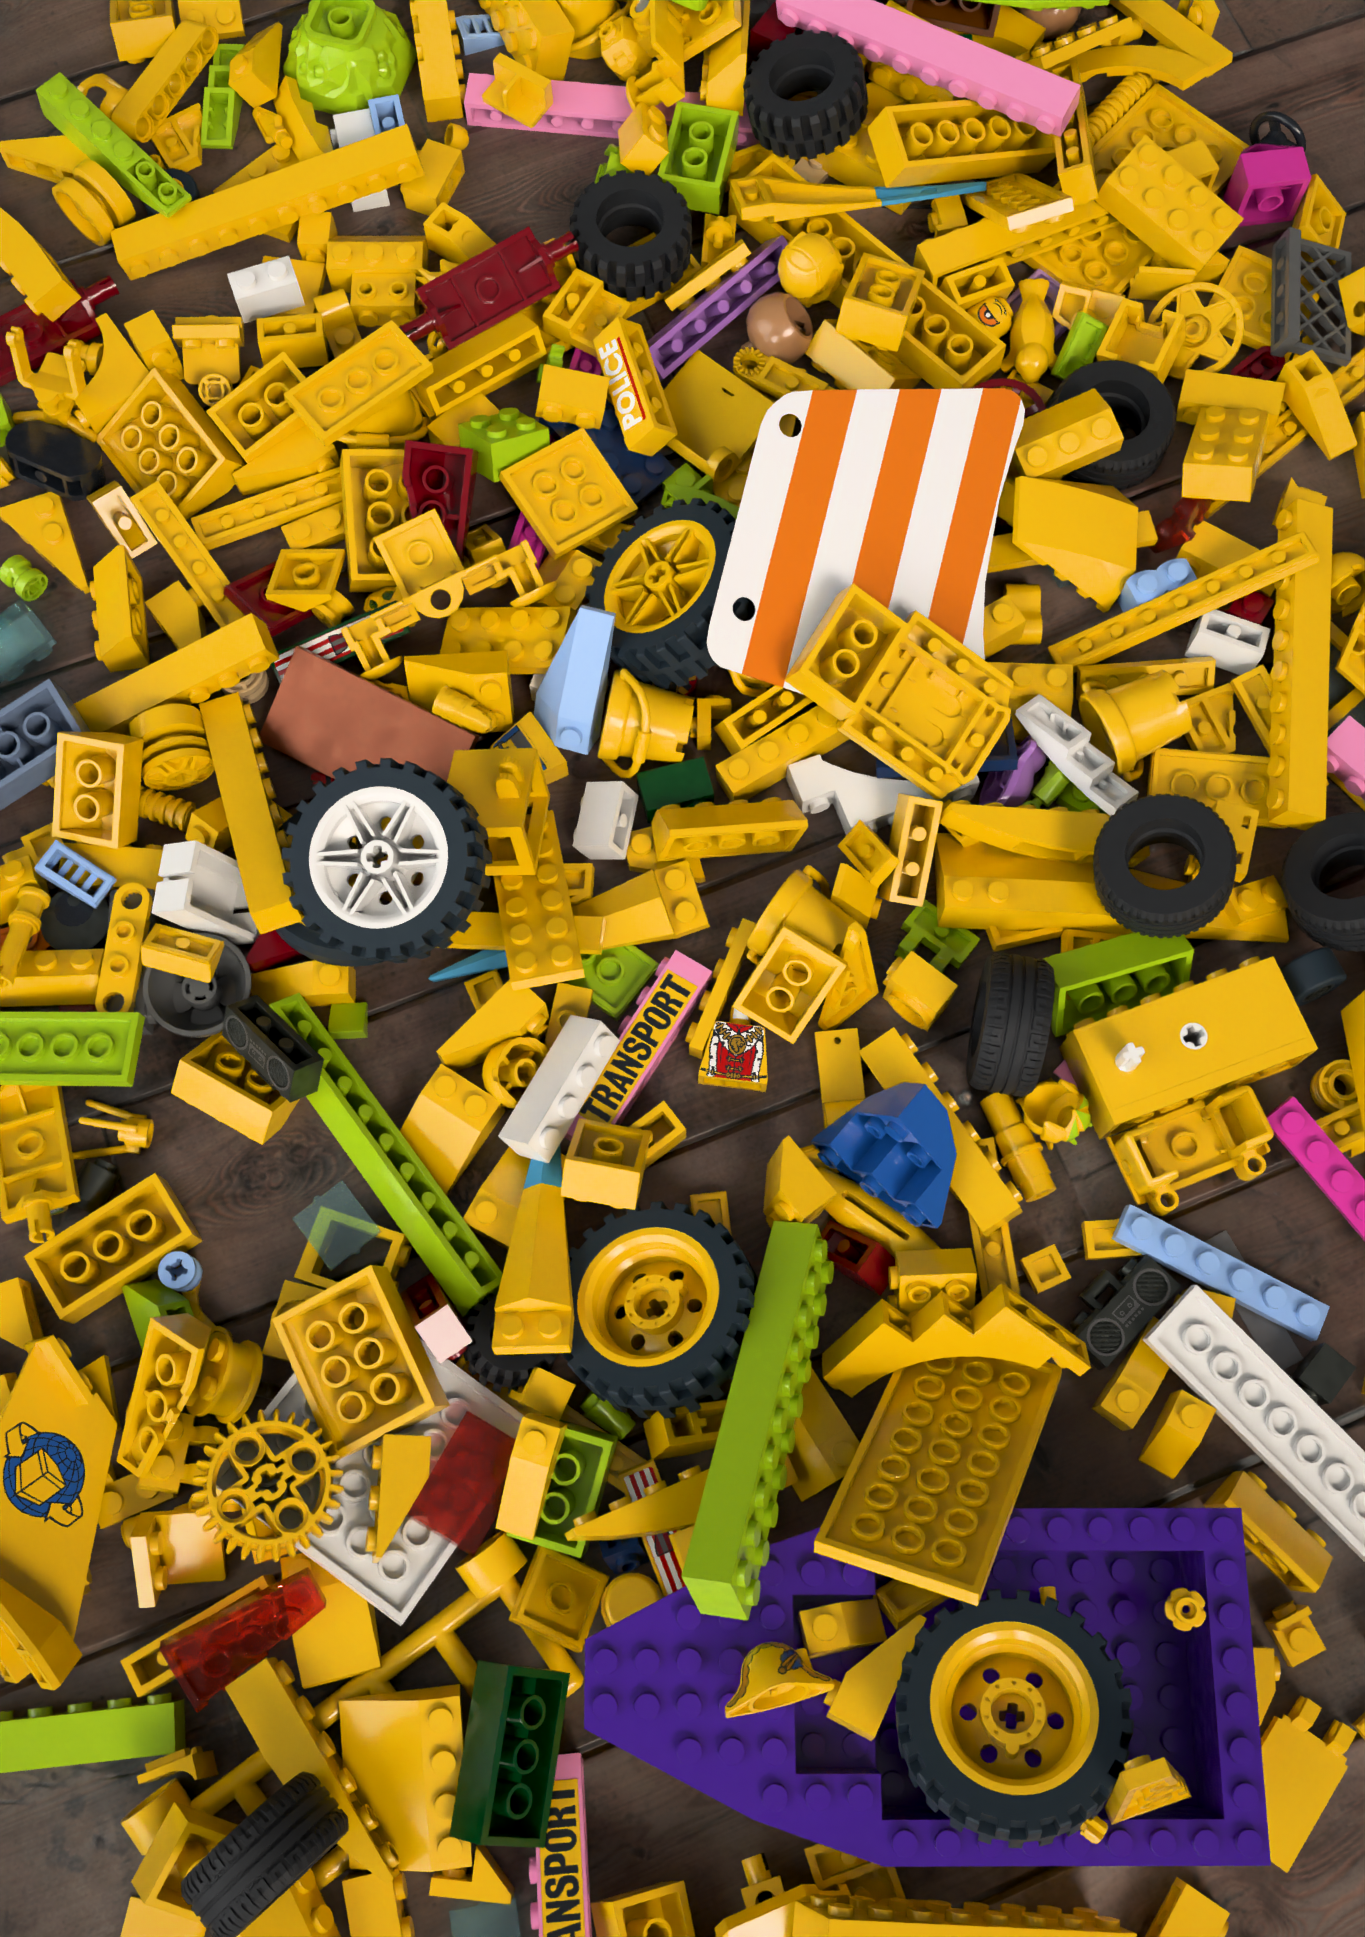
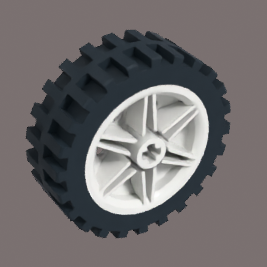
M380 758V764H373L367 759L356 761L357 769L351 772L340 767L332 772L336 780L329 785L319 781L312 787L317 795L310 803L304 800L300 801L296 807L298 811L302 812L298 824L295 825L290 822L288 824L286 833L293 836L291 848L282 847L281 859L290 862V872L282 873L284 884L293 887L295 892L294 896L289 897L292 907L304 913L305 917L301 921L308 929L318 932L320 940L330 946L341 949L342 952L371 961L407 963L408 958L424 959L430 957V950L436 947L447 948L453 943L450 937L457 930L465 933L471 926L466 919L472 910L480 912L484 902L478 900L482 887L489 889L491 878L485 875V866L492 863V852L485 849L484 840L489 837L486 828L478 823L476 817L479 814L474 806L463 798L464 795L430 770L426 771L417 764L405 761V764H400L392 758ZM386 817L391 818V821L383 831L381 828L382 820ZM421 835L424 839V845L421 849H415L412 844L415 836ZM358 837L362 848L351 849L349 846L350 839ZM384 853L388 855V859L382 861L381 865L377 864L378 858H383ZM419 872L422 873L424 876L423 882L419 886H414L412 882ZM359 874L353 887H351L348 882L350 876ZM384 892H389L393 898L387 905H383L380 902V897Z

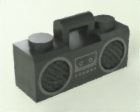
M257 994L226 1006L222 1036L239 1054L251 1063V1068L273 1090H278L280 1095L290 1103L317 1092L324 1058Z
M1148 1255L1143 1256L1138 1261L1131 1257L1117 1272L1122 1277L1119 1281L1110 1272L1103 1269L1079 1295V1298L1092 1311L1087 1314L1082 1310L1068 1326L1073 1330L1072 1334L1086 1343L1089 1361L1098 1370L1108 1367L1181 1287L1176 1280ZM1110 1287L1114 1293L1101 1305L1097 1299Z

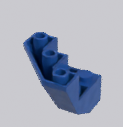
M903 1082L873 1094L810 1141L819 1151L818 1157L825 1165L837 1169L852 1181L858 1183L870 1196L880 1198L902 1214L910 1224L916 1227L926 1226L935 1229L941 1225L957 1153L948 1111L926 1084Z

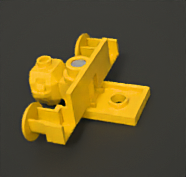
M633 0L630 7V16L632 18L622 15L613 22H606L599 31L601 56L619 79L626 82V97L632 110L636 108L640 101L649 107H656L663 102L668 108L685 97L684 62L742 26L740 0H709L704 10L695 11L671 0ZM656 57L658 61L653 62V58Z

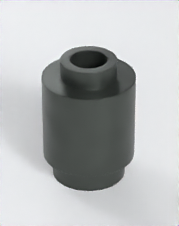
M98 1157L94 1163L86 1161L77 1176L80 1201L72 1204L89 1213L105 1205L120 1178L114 1174L117 1167Z

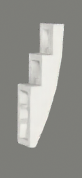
M1038 694L1016 710V717L1057 768L1108 815H1114L1125 804H1130L1131 801L1137 799L1139 792L1112 772L1115 762L1089 743L1092 733L1042 695Z

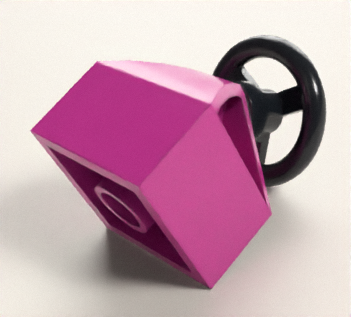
M1266 111L1253 119L1249 128V138L1252 146L1245 148L1241 152L1223 196L1224 202L1244 218L1238 227L1292 221L1311 181V174L1305 156L1306 138L1303 130L1290 116L1278 111ZM1268 121L1270 131L1260 140L1259 127L1262 123ZM1280 124L1290 130L1296 143L1287 139L1284 132L1281 131Z

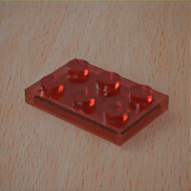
M467 1411L429 1474V1478L406 1517L474 1556L499 1512L509 1462L516 1439Z

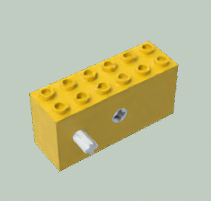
M1259 956L1252 957L1241 962L1238 965L1240 969L1229 973L1226 968L1217 970L1207 975V981L1195 985L1193 980L1187 981L1172 989L1174 993L1162 997L1160 993H1155L1140 1000L1141 1005L1128 1009L1127 1005H1122L1107 1012V1018L1095 1022L1094 1018L1090 1017L1073 1025L1074 1030L1066 1034L1067 1038L1059 1049L1063 1059L1066 1060L1080 1094H1083L1088 1101L1091 1122L1099 1140L1136 1127L1200 1100L1223 1093L1236 1085L1241 1087L1293 1068L1318 1049L1274 956L1264 960H1260Z

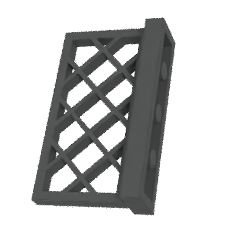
M1289 227L1272 246L1270 355L1282 358L1287 352L1303 355L1313 349L1322 361L1345 367L1351 362V331L1347 325L1338 283L1340 279L1351 274V252L1301 239V230ZM1301 251L1308 253L1314 262L1308 265L1302 258ZM1327 259L1339 261L1340 272L1337 273L1328 263ZM1318 266L1328 280L1323 283L1312 269ZM1303 275L1314 288L1309 293L1300 283ZM1331 283L1340 293V299L1338 300L1327 289V286ZM1316 293L1328 305L1324 310L1312 298ZM1304 303L1314 317L1308 320L1301 312L1300 304ZM1331 310L1340 320L1339 327H1336L1326 315ZM1316 320L1319 321L1328 333L1323 338L1312 325ZM1303 330L1314 344L1309 345L1299 342L1300 331ZM1332 338L1340 347V353L1333 351L1326 341Z

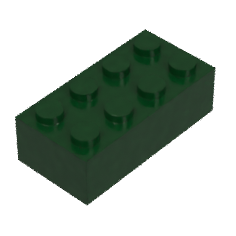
M478 1660L450 1837L478 1845L545 1847L570 1673L539 1667Z

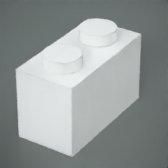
M289 256L227 274L244 323L254 321L256 318H264L305 306Z
M1215 609L1201 615L1191 631L1184 656L1190 658L1212 656L1216 660L1215 667L1242 675L1258 665L1264 655L1271 629Z
M623 781L587 782L584 796L580 803L581 810L577 827L574 830L572 846L590 860L625 859L639 795Z

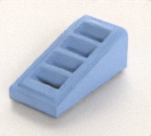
M489 14L455 17L456 33L465 56L505 45L500 32H493L491 16Z
M58 840L53 842L34 867L38 875L95 909L117 881L116 878ZM62 857L67 859L58 873L52 871ZM73 864L79 866L69 881L63 878ZM84 872H89L90 876L81 888L75 886ZM97 878L101 879L103 883L93 896L86 893Z

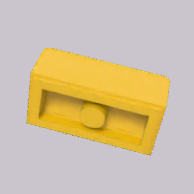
M155 923L141 945V962L147 967L210 983L221 957L224 941Z

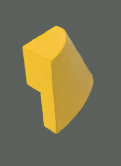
M1063 280L1059 287L1052 317L1069 330L1078 312H1084L1110 326L1122 299L1126 295Z

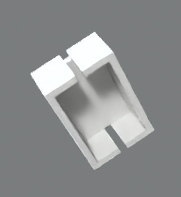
M196 840L164 844L158 874L163 877V881L157 882L151 913L196 933H209L220 936L235 946L254 944L260 933L250 912L233 914L234 910L248 909L237 860Z

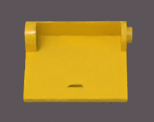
M697 350L663 390L678 433L666 445L706 475L711 476L714 481L721 483L734 472L756 445L760 425L767 410L774 402L700 350Z

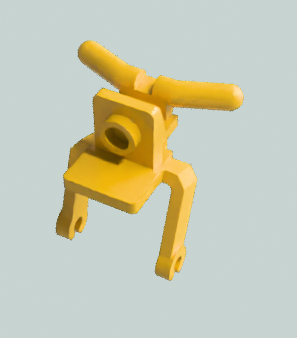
M11 326V332L6 333V343L10 346L17 379L23 387L34 391L35 397L38 400L37 405L42 409L16 412L12 416L13 422L18 425L26 421L40 420L48 424L68 428L81 438H86L95 443L97 433L91 428L84 429L78 419L71 414L73 408L78 409L73 399L76 400L86 387L84 377L86 364L80 358L81 346L79 342L69 340L68 345L70 347L64 346L63 355L48 352L39 372L33 373L30 368L22 328Z

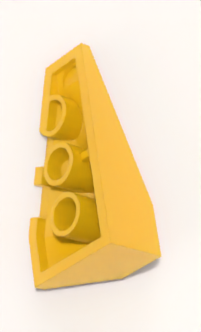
M189 1313L151 1317L116 1460L139 1478L146 1477L195 1388L203 1365L211 1327Z

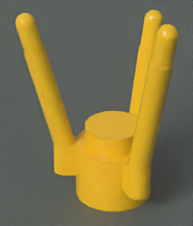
M91 1099L86 1100L85 1104L87 1106L126 1120L115 1122L80 1117L79 1123L118 1130V1141L124 1142L125 1145L72 1152L73 1159L123 1153L140 1154L141 1147H150L153 1138L154 1122L152 1119H147V1115L134 1114Z

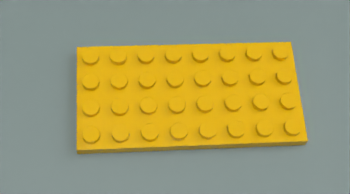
M1156 82L1092 147L1095 174L1098 176L1113 172L1144 135L1148 136L1165 152L1176 149L1183 143H1192L1202 139L1220 168L1211 189L1217 195L1229 183L1241 152L1249 147V145ZM1059 181L1053 188L1062 191ZM1120 223L1022 261L1034 270L1041 269L1060 284L1064 280L1123 294L1130 286V279L1134 278L1138 267L1151 264L1155 251Z
M950 1357L920 1362L894 1371L814 1540V1553L978 1606L1060 1382L1062 1368L1049 1362H1045L1036 1369L1017 1362L996 1358Z

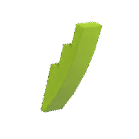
M218 44L213 57V65H209L208 87H204L200 144L202 148L233 149L243 98L228 85L230 61L245 44Z

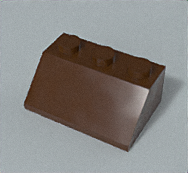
M905 0L904 9L940 28L993 38L1001 5L967 0Z

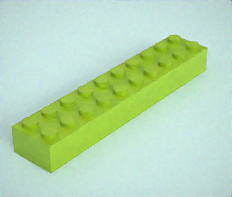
M785 1221L773 1222L754 1295V1308L750 1310L748 1318L750 1322L744 1333L681 1576L700 1614L748 1621L751 1607L756 1606L759 1601L760 1581L758 1577L761 1566H766L768 1562L770 1546L767 1538L770 1527L774 1528L777 1523L778 1491L783 1490L786 1485L787 1468L785 1461L787 1453H792L795 1446L793 1426L795 1418H800L802 1415L803 1395L801 1392L803 1384L808 1383L810 1380L811 1349H816L818 1346L819 1328L817 1323L819 1316H824L827 1305L825 1289L827 1284L832 1283L834 1276V1264L828 1260L827 1241L822 1240L818 1224Z

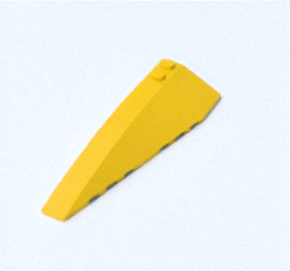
M937 833L934 854L938 927L988 930L989 926H996L997 930L1024 931L1062 928L1063 931L1072 929L1123 935L1133 933L1131 929H1126L1123 927V924L1117 923L1116 919H1113L1110 913L1105 910V907L1102 906L1095 888L1092 863L1038 859L1007 851L981 841L964 848L951 834ZM1129 868L1133 877L1150 888L1171 890L1187 884ZM1223 909L1205 927H1200L1195 932L1191 931L1188 935L1184 934L1186 938L1285 943L1289 940L1285 909L1236 927L1233 926Z

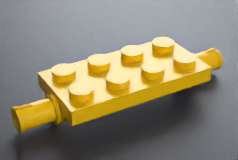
M1114 15L1099 21V27H1097L1096 21L1079 27L1076 36L1074 31L1057 37L1056 41H1054L1055 45L1050 41L1036 46L1034 51L1031 52V56L1029 51L1013 58L1045 70L1098 45L1102 48L1121 46L1137 40L1142 36L1143 27L1137 19L1132 20L1131 17L1118 20V16Z
M1 1085V1218L6 1224L27 1218L29 1240L33 1243H44L43 1233H46L48 1241L55 1236L50 1210L80 1201L62 1087Z

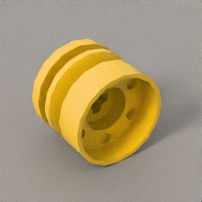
M187 704L157 706L139 714L129 725L132 737L144 739L142 777L144 784L149 788L160 791L179 790L196 785L213 774L215 769L208 741L205 740L207 736L202 716L196 707Z

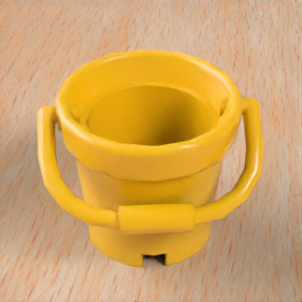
M556 0L575 30L569 57L582 60L602 57L599 37L601 27L606 22H613L622 15L627 16L630 13L633 0ZM617 1H625L627 4L621 9Z
M408 390L337 441L346 443L349 449H405V440L418 441L423 438L428 432L427 425L431 421L428 417H423L418 401L412 392Z
M626 668L621 669V671L615 670L605 710L597 757L602 759L611 771L620 778H632L646 759L670 763L682 762L684 757L682 748L688 741L695 697L681 695L639 682ZM619 756L630 757L633 763L628 770H624L614 760Z
M1160 670L1154 674L1111 689L1102 682L1094 680L1085 682L1081 686L1084 693L1079 698V710L1084 727L1092 733L1090 743L1115 762L1112 772L1117 776H1123L1126 782L1136 780L1142 775L1144 769L1143 758L1192 729V720L1186 701L1180 703L1175 694L1180 691V688L1166 670Z
M807 865L803 871L800 869L795 870L786 879L762 913L748 938L747 947L750 950L747 953V958L757 965L761 959L760 956L764 955L785 923L839 956L848 927L856 919L852 918L830 900L829 883L819 871L811 865ZM813 879L820 885L821 892L813 886Z

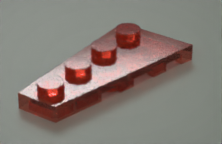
M309 1567L162 1640L159 1650L198 1713L208 1705L211 1697L221 1689L225 1691V1687L236 1680L237 1676L254 1663L256 1665L269 1655V1650L280 1640H287L326 1608V1598Z

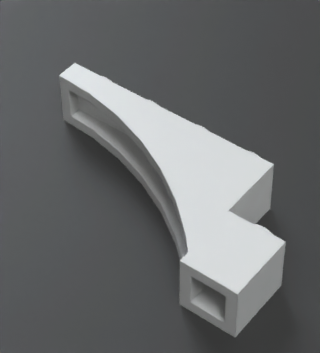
M820 754L790 764L787 767L786 780L802 813L809 811L812 814L826 810L833 803L846 835L859 820L866 823L875 833L879 828L887 825L892 827L898 793L934 799L909 780L884 779L854 773L823 761ZM977 774L970 782L937 800L943 801V804L948 799L952 802L958 800L970 801L974 797L980 783Z

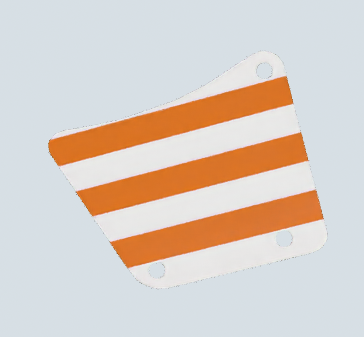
M1005 388L808 390L791 392L777 400L767 410L760 425L709 624L706 643L713 661L722 668L803 694L784 679L836 595L853 583L903 621L911 612L917 610L985 660L983 640L985 581L999 499L1024 423L1025 409L1018 394ZM785 414H793L801 422V431L795 437H788L780 430L779 421ZM745 597L754 603L755 615L751 620L741 621L734 615L733 604L738 598Z

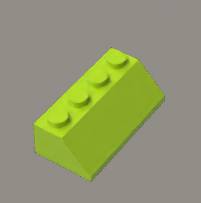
M1133 932L1043 958L1053 967L1055 975L1051 1020L1053 1034L1055 1037L1068 1034L1074 1030V1024L1093 1017L1095 1022L1107 1018V1012L1122 1005H1127L1128 1009L1141 1005L1139 1001L1149 995L1160 993L1164 997L1174 993L1172 990L1174 987L1190 979L1194 948L1184 934L1181 937L1158 938V936L1149 937V935H1140V932ZM1066 992L1068 993V995H1069V997L1071 998V1000H1066V999H1065V998H1066Z

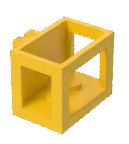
M537 748L454 750L447 783L464 795L463 798L474 806L479 814L476 817L478 823L486 828L488 837H510L517 860H492L491 864H486L485 875H536L550 801V793ZM527 807H533L528 834L526 835L524 822Z

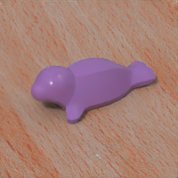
M1027 735L1016 746L1018 770L988 772L980 794L979 805L998 802L1002 803L1004 807H1018L1028 798L1032 789L1034 774L1043 767L1046 761V754L1031 735Z

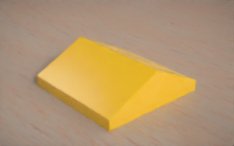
M281 549L265 594L267 600L302 612L331 600L346 557L345 549Z

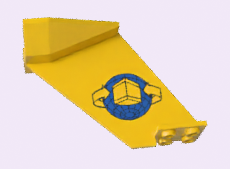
M52 1334L31 1340L23 1345L28 1352V1356L0 1416V1674L6 1682L18 1683L32 1673L40 1687L48 1690H56L83 1655L75 1644L74 1637L118 1425L98 1393L92 1395L90 1392L93 1387L89 1378L82 1371L75 1369L69 1359L72 1357V1354L66 1343L60 1338L56 1339Z

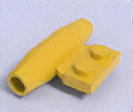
M822 1166L818 1169L837 1192L825 1210L841 1225L879 1242L894 1258L896 1251L941 1249L920 1227L910 1224L902 1214L880 1198L867 1194L858 1183Z

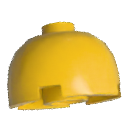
M1352 552L1332 554L1331 615L1342 611L1343 618L1360 609L1365 599V558Z
M516 1037L497 1044L489 1051L483 1063L482 1080L484 1088L490 1095L501 1102L503 1107L515 1109L549 1052L548 1048L536 1038Z

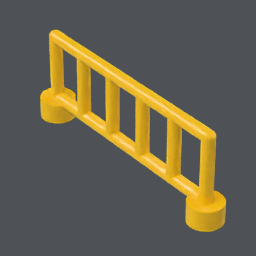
M500 1531L469 1553L455 1567L469 1588L467 1592L382 1655L381 1669L353 1677L313 1708L316 1716L312 1720L320 1733L340 1719V1698L396 1692L390 1680L434 1646L472 1699L477 1663L457 1636L455 1630L498 1597L501 1598L508 1610L512 1612L522 1587L514 1574L528 1560L513 1538L506 1536L507 1532ZM521 1627L550 1670L570 1673L567 1691L568 1698L583 1684L581 1670L565 1647ZM259 1749L193 1800L190 1799L177 1778H174L140 1802L120 1823L141 1855H146L174 1801L213 1816L232 1800L236 1799L248 1817L267 1800L256 1782L272 1771V1768ZM336 1751L333 1756L340 1769H342L343 1760ZM337 1845L311 1867L319 1890H322L350 1868L349 1854Z

